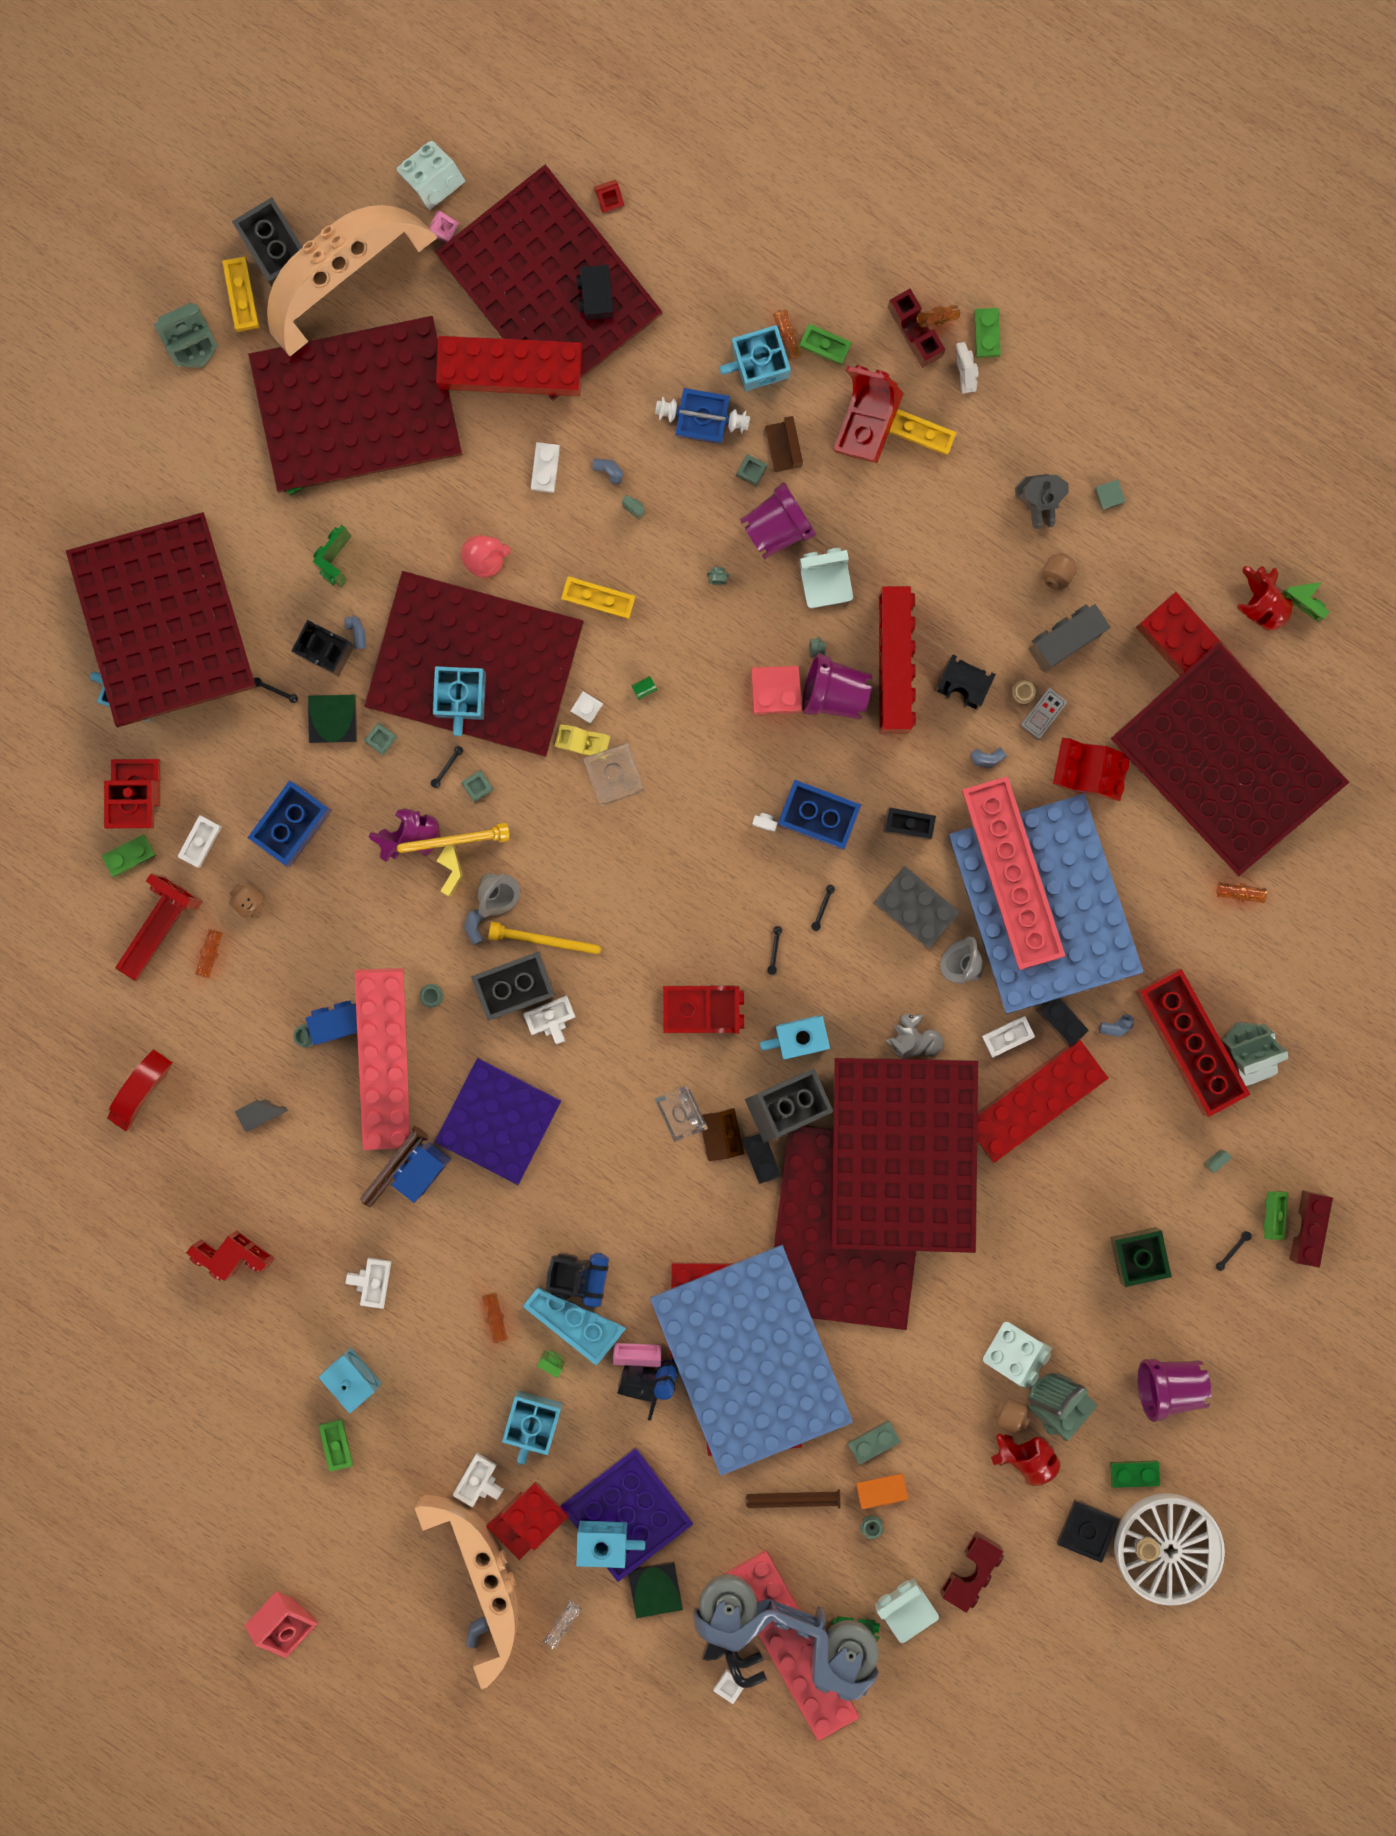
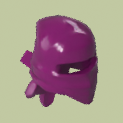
M404 808L398 809L396 812V816L401 819V824L397 831L390 833L388 830L383 829L379 833L370 832L368 836L370 840L380 846L379 858L387 862L390 857L393 859L397 858L399 855L397 846L399 844L440 838L439 823L433 816L427 814L421 816L420 811ZM434 848L419 850L415 852H419L423 856H427L429 853L432 852Z

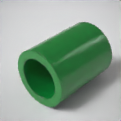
M650 676L631 685L638 700L657 691Z

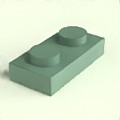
M887 1420L848 1442V1445L860 1465L901 1443L892 1424Z

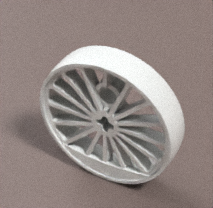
M1155 1494L1135 1503L1120 1520L1114 1538L1115 1559L1121 1575L1136 1593L1157 1604L1182 1605L1198 1599L1217 1581L1224 1563V1541L1216 1521L1199 1503L1178 1494ZM1168 1504L1167 1535L1155 1509L1157 1505ZM1173 1504L1184 1505L1185 1508L1173 1534ZM1151 1508L1162 1537H1159L1140 1517V1514ZM1190 1509L1200 1513L1201 1515L1180 1535ZM1138 1519L1157 1539L1156 1541L1160 1546V1554L1149 1567L1133 1580L1128 1570L1147 1563L1141 1559L1128 1564L1124 1562V1552L1136 1553L1138 1541L1149 1537L1128 1530L1134 1520ZM1206 1520L1207 1532L1185 1540ZM1126 1535L1135 1537L1133 1547H1124ZM1208 1538V1548L1187 1547ZM1169 1544H1171L1173 1549H1169V1553H1167L1164 1549H1167ZM1184 1553H1208V1562H1202ZM1181 1558L1207 1568V1572L1200 1579ZM1177 1561L1198 1581L1188 1589ZM1172 1563L1183 1587V1591L1172 1593ZM1160 1565L1150 1590L1139 1585ZM1167 1566V1593H1158L1156 1589Z

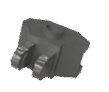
M1043 474L1024 477L1015 487L1016 498L1027 505V510H1031V522L1035 529L1042 527V510H1044L1046 525L1053 527L1056 523L1055 509L1059 508L1060 501L1069 493L1068 483L1058 475Z

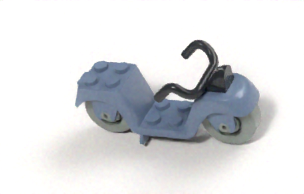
M732 1574L717 1576L710 1580L703 1588L699 1601L700 1608L694 1609L693 1618L696 1631L700 1637L707 1641L702 1654V1660H717L725 1655L730 1673L738 1686L750 1688L767 1680L764 1671L749 1678H744L739 1668L744 1669L763 1661V1657L760 1652H757L742 1659L738 1651L744 1648L771 1621H774V1625L781 1629L788 1630V1627L797 1630V1634L802 1637L810 1638L813 1636L810 1674L818 1690L826 1693L831 1690L838 1693V1697L851 1701L852 1699L859 1700L862 1695L866 1696L868 1689L875 1683L879 1673L876 1666L879 1657L878 1645L873 1633L862 1623L852 1620L840 1621L825 1631L826 1616L822 1607H817L814 1616L772 1599H765L757 1603L756 1595L751 1585L745 1579Z

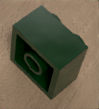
M1154 1227L1110 1237L1119 1280L1124 1287L1172 1277L1162 1230Z

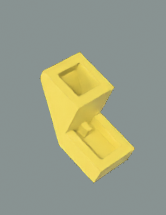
M560 724L554 747L605 759L611 736Z
M455 845L445 846L437 859V862L452 870V873L441 889L442 893L450 897L463 878Z

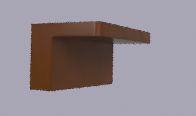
M785 417L781 423L767 425L765 430L774 471L779 472L802 467L803 459L794 417Z
M735 1108L699 1115L709 1161L730 1159L744 1154Z

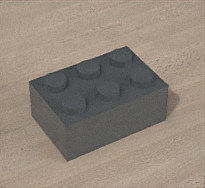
M273 197L232 221L271 287L280 270L303 247Z
M1085 604L1071 615V620L1065 617L1051 628L1053 630L1051 633L1045 630L1032 640L1033 645L1029 648V651L1043 672L1111 628L1096 604L1091 607Z
M906 866L899 871L873 902L875 906L926 949H929L960 913Z
M540 951L471 976L487 1021L556 996Z
M811 1069L745 1099L764 1143L834 1112L815 1069Z

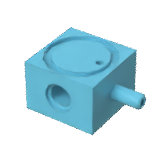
M777 325L732 338L731 348L735 362L719 367L722 375L739 371L745 392L788 379L791 373Z
M435 667L433 715L436 718H454V736H462L463 719L484 720L486 681L484 669Z
M821 1015L775 1025L777 1038L760 1042L762 1051L780 1047L783 1060L830 1049L824 1019ZM800 1031H806L808 1034V1039L804 1043H798L796 1040V1035Z
M349 1348L318 1377L349 1414L370 1397L381 1384L379 1379L352 1348Z
M517 1390L502 1442L520 1447L517 1458L518 1464H526L529 1450L548 1455L563 1403Z
M580 1521L576 1566L625 1568L626 1550H645V1541L627 1540V1522ZM603 1542L607 1545L601 1546L598 1543Z

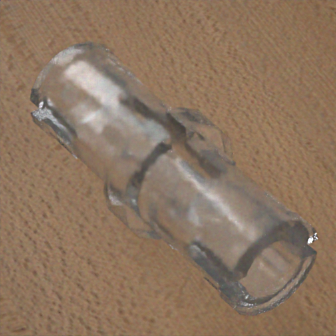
M570 1600L562 1614L555 1618L554 1625L543 1642L555 1650L566 1632L569 1633L572 1629L571 1625L582 1608Z

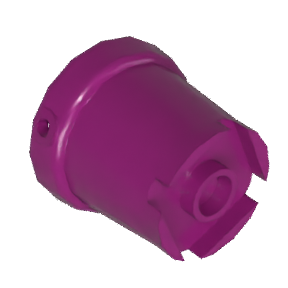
M785 483L780 484L774 489L773 495L740 519L742 524L748 521L749 525L745 527V530L758 551L766 550V553L762 554L764 560L802 539L807 541L816 536V532Z
M817 654L811 664L802 700L803 714L817 715L823 713L860 720L862 716L858 714V711L865 712L872 686L866 685V679L872 680V674L833 662L829 656Z
M1143 1359L1140 1362L1138 1368L1139 1396L1144 1413L1150 1421H1163L1170 1415L1206 1409L1210 1406V1403L1204 1404L1205 1398H1211V1383L1208 1371H1201L1198 1366L1204 1365L1202 1361L1160 1362L1156 1359Z

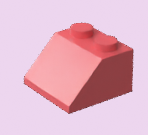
M798 666L751 668L753 715L801 712Z
M276 1591L246 1623L245 1628L255 1646L287 1658L315 1628L318 1622L292 1597Z

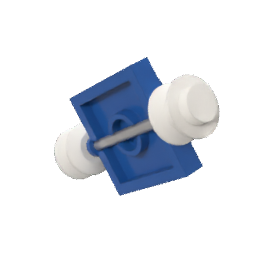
M683 388L680 407L677 408L674 398L669 403L665 402V398L662 397V401H657L655 415H659V420L665 416L671 422L675 419V416L678 417L677 437L722 444L725 425L728 424L731 433L734 429H740L741 434H743V430L748 431L750 416H746V411L743 415H739L736 409L730 413L729 418L727 411L730 396Z

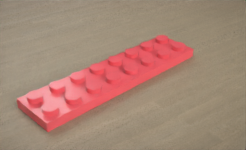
M1008 776L962 789L1018 970L1064 958L1063 946Z
M404 968L355 970L363 1150L399 1149L410 1136Z
M767 1550L725 1572V1574H732L745 1579L753 1588L757 1603L765 1599H772L800 1610ZM771 1621L758 1634L818 1741L859 1719V1714L851 1701L838 1697V1693L831 1690L826 1693L815 1687L810 1674L813 1636L810 1638L802 1637L797 1634V1630L788 1627V1630L781 1629L774 1625V1621Z

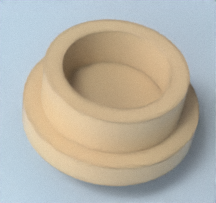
M1026 680L1017 682L1012 688V696L1020 704L1030 703L1036 695L1034 685Z
M1145 1537L1136 1544V1554L1142 1561L1152 1562L1158 1558L1160 1546L1153 1538Z

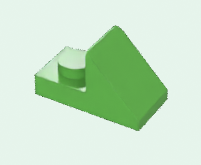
M1321 582L1288 587L1282 592L1285 598H1291L1296 607L1316 622L1324 620L1330 612L1325 608L1326 605L1322 601L1311 598Z

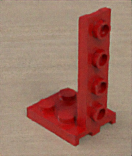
M150 873L145 882L151 885L149 889L161 896V898L115 967V969L134 981L138 980L183 909H198L203 902L201 899L188 893L181 886L168 880L164 875Z

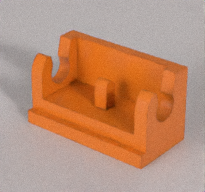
M903 1473L856 1483L861 1509L908 1500Z

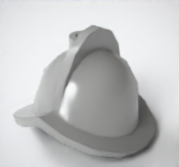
M492 873L484 874L481 878L477 895L480 902L479 915L483 917L501 915L512 909L520 897L518 882L513 877L503 873L500 876Z
M967 937L964 940L955 942L947 948L942 956L940 963L941 972L947 980L953 983L964 984L966 980L975 981L981 978L983 973L982 956L977 950V942L973 937Z

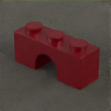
M911 288L890 299L887 308L921 367L924 368L942 358L946 349L935 330H930L925 323L921 313L922 307Z
M1302 1190L1298 1214L1301 1215V1228L1298 1236L1293 1237L1289 1260L1297 1264L1320 1268L1333 1197Z
M977 1531L964 1551L966 1557L976 1563L975 1571L967 1577H961L951 1572L940 1591L944 1600L966 1613L970 1607H975L979 1600L978 1594L982 1587H987L992 1577L990 1573L994 1567L997 1568L1001 1564L1004 1557L1002 1554L1004 1551L999 1544Z

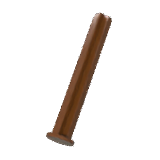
M416 1126L412 1128L413 1132L360 1198L362 1204L371 1207L393 1180L392 1176L399 1167L408 1161L407 1157L414 1148L429 1138L422 1129Z
M837 1489V1492L747 1494L746 1506L747 1508L838 1506V1509H841L840 1489Z

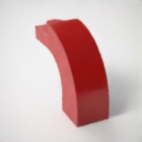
M153 1049L136 1067L117 1093L108 1109L110 1112L107 1119L124 1131H127L132 1126L145 1100L166 1077L173 1062Z

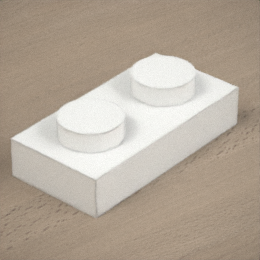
M536 442L531 491L555 493L560 445Z
M199 815L177 857L200 868L222 826Z
M1022 1016L981 1037L993 1058L1035 1036L1026 1017Z

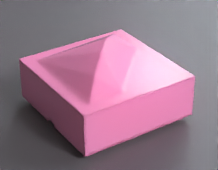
M437 211L429 229L435 233L438 240L447 243L452 239L459 222L443 212Z

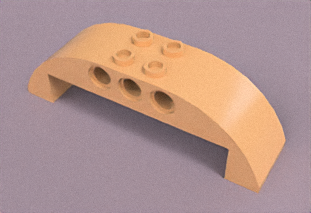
M386 205L357 209L344 215L333 224L326 226L317 237L306 242L302 249L288 260L275 279L267 307L270 334L285 352L291 356L308 342L293 321L398 236L401 235L420 252L437 238L435 233L414 214L398 207Z
M425 1495L419 1498L414 1508L422 1530L424 1531L450 1521L496 1645L478 1652L473 1665L480 1688L484 1689L503 1670L512 1650L519 1615L517 1597L513 1587L516 1586L513 1573H508L505 1564L508 1563L505 1551L499 1549L493 1533L473 1510L450 1498Z

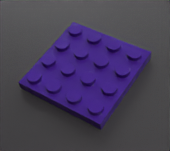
M477 1058L434 1142L519 1185L562 1100Z
M637 1447L560 1505L568 1513L569 1519L577 1529L579 1528L580 1521L627 1522V1540L645 1541V1550H626L625 1568L606 1567L617 1582L693 1525V1521ZM603 1542L598 1543L601 1546L607 1545Z

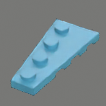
M537 1287L523 1305L527 1311L596 1366L626 1330L625 1326L562 1297L552 1295L551 1292Z

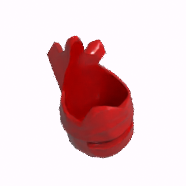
M1244 566L1242 572L1247 577L1250 590L1254 595L1248 605L1238 604L1237 609L1246 615L1248 619H1251L1267 631H1274L1284 626L1291 616L1293 600L1285 598L1280 589L1275 586L1278 578L1277 568H1273L1270 573H1267L1262 566L1256 572L1251 567Z
M1001 1433L997 1434L996 1440L999 1446V1453L991 1457L993 1465L999 1464V1466L1008 1463L1013 1465L1024 1476L1026 1484L1031 1486L1044 1485L1058 1475L1061 1467L1060 1460L1044 1437H1035L1021 1445L1014 1444L1012 1436L1008 1434L1003 1436Z

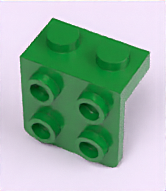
M343 525L339 528L335 527L328 535L329 541L324 547L320 546L313 555L315 559L312 561L320 570L319 574L332 586L337 583L341 587L347 579L340 570L330 563L351 537V534Z

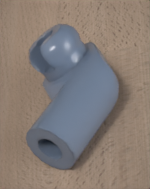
M593 459V470L607 472L612 484H620L622 482L623 470L615 461Z
M354 615L346 617L345 628L353 629L355 649L366 648L365 629L359 617Z
M1001 747L991 754L983 753L981 750L976 749L970 755L973 763L983 768H992L1007 757Z
M479 909L470 911L464 924V929L473 946L483 941L477 929L479 922L484 919L483 916L479 915Z
M1125 1014L1114 1024L1101 1022L1099 1033L1121 1037L1132 1029L1134 1018L1129 1014Z
M480 1617L470 1624L467 1647L478 1648L480 1635L490 1631L485 1617Z

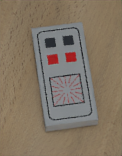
M1048 688L1020 726L1039 740L1068 701L1051 688Z

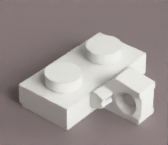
M965 342L957 343L956 364L960 372L962 394L976 392L978 367L974 363L973 353L971 350L968 351Z
M567 995L523 1013L531 1035L542 1031L545 1032L546 1036L552 1034L557 1045L565 1042L562 1029L566 1028L564 1022L576 1018Z
M368 1257L366 1270L360 1269V1274L348 1272L345 1284L356 1285L357 1291L362 1292L361 1306L384 1309L392 1261Z
M476 1453L453 1496L472 1508L479 1496L485 1498L488 1494L498 1500L504 1489L495 1484L496 1478L491 1476L497 1464Z

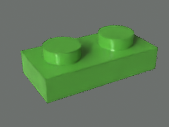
M999 308L975 309L976 358L1000 357Z
M808 324L799 347L842 366L852 342L812 324Z
M143 834L102 855V858L111 876L115 877L155 857L156 854L146 835Z
M1267 1191V1198L1265 1200L1266 1218L1263 1225L1264 1239H1285L1288 1192Z
M544 1350L537 1367L558 1378L563 1370L565 1361L561 1360L563 1357L553 1350H550V1352Z
M343 1418L320 1423L318 1426L329 1472L353 1466Z

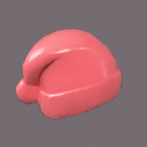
M478 535L464 542L461 548V559L464 566L477 577L488 578L499 572L503 565L504 557L510 554L511 549L508 545L502 544L497 538Z

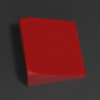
M616 180L594 187L602 213L625 206Z

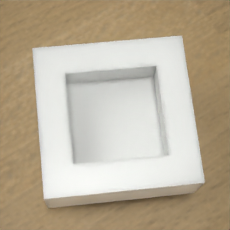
M583 691L571 712L591 724L603 703Z
M760 813V816H754L752 826L775 832L778 822L773 821V816Z
M726 1668L714 1686L713 1691L734 1704L744 1688L735 1683L730 1670Z

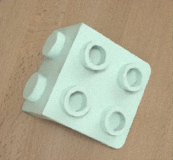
M433 141L423 145L416 153L397 167L399 175L416 191L429 211L466 182L454 161Z
M833 548L827 550V554L818 555V552L804 554V558L800 559L799 566L808 608L813 609L852 601L853 591L847 565L849 560L847 550L841 551V548Z
M1004 1322L984 1355L983 1361L1019 1386L1029 1389L1030 1386L1037 1382L1039 1378L1038 1372L1041 1367L1049 1361L1052 1347L1033 1338L1010 1322Z
M914 1578L904 1581L895 1591L883 1595L875 1603L878 1615L882 1620L886 1621L901 1643H905L939 1619L937 1611Z

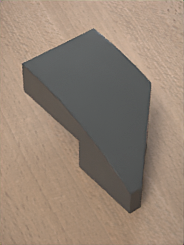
M264 1099L261 1101L256 1100L238 1109L235 1113L244 1131L248 1132L288 1110L284 1106H276L271 1104L269 1100Z

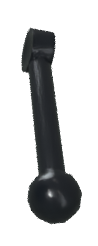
M254 678L256 687H263L289 699L291 703L298 701L296 694L290 695L263 683L260 678Z
M461 746L455 747L454 754L436 779L431 781L432 787H440V781L457 756L463 753Z
M831 884L826 887L827 893L816 921L811 925L814 931L820 930V921L830 895L835 891V887Z
M775 926L773 929L775 937L771 965L767 969L771 975L777 972L775 963L779 935L782 933L780 926Z
M1242 1232L1238 1243L1221 1262L1216 1264L1218 1271H1223L1225 1264L1241 1245L1251 1239L1252 1235L1250 1232Z

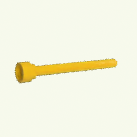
M506 823L495 824V827H491V830L401 843L397 846V851L399 853H406L489 839L498 841V843L507 842L510 837L509 829Z
M491 921L488 940L498 941V939L508 938L599 954L602 950L601 946L596 944L506 929L499 922Z

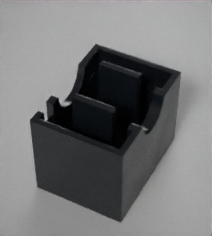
M307 620L291 652L339 677L355 646L341 636Z
M952 655L934 691L945 695L947 700L951 693L958 692L964 697V708L969 706L978 710L982 706L996 674L991 672L987 676L985 675V670H981L963 660L957 662L955 661L957 656Z

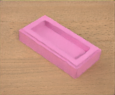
M614 1343L613 1365L661 1367L662 1345Z

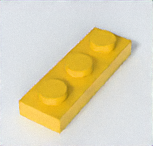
M244 256L223 260L222 263L236 332L260 328L247 258Z
M899 409L889 431L890 434L945 456H948L957 433Z
M568 576L561 600L629 620L636 596Z

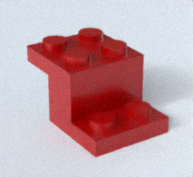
M1062 737L1052 784L1075 793L1097 795L1113 801H1121V796L1125 790L1126 772L1130 765L1129 758L1123 752L1108 746L1085 744L1071 738Z
M111 759V781H104V828L154 829V807H160V759Z
M235 1231L227 1236L218 1250H215L201 1239L191 1245L186 1252L190 1256L189 1260L199 1267L202 1265L210 1270L209 1274L218 1281L221 1279L226 1281L233 1276L244 1260L248 1268L255 1272L257 1270L262 1272L275 1259L239 1231Z
M535 1481L524 1493L520 1491L486 1527L520 1560L531 1548L535 1551L569 1515Z

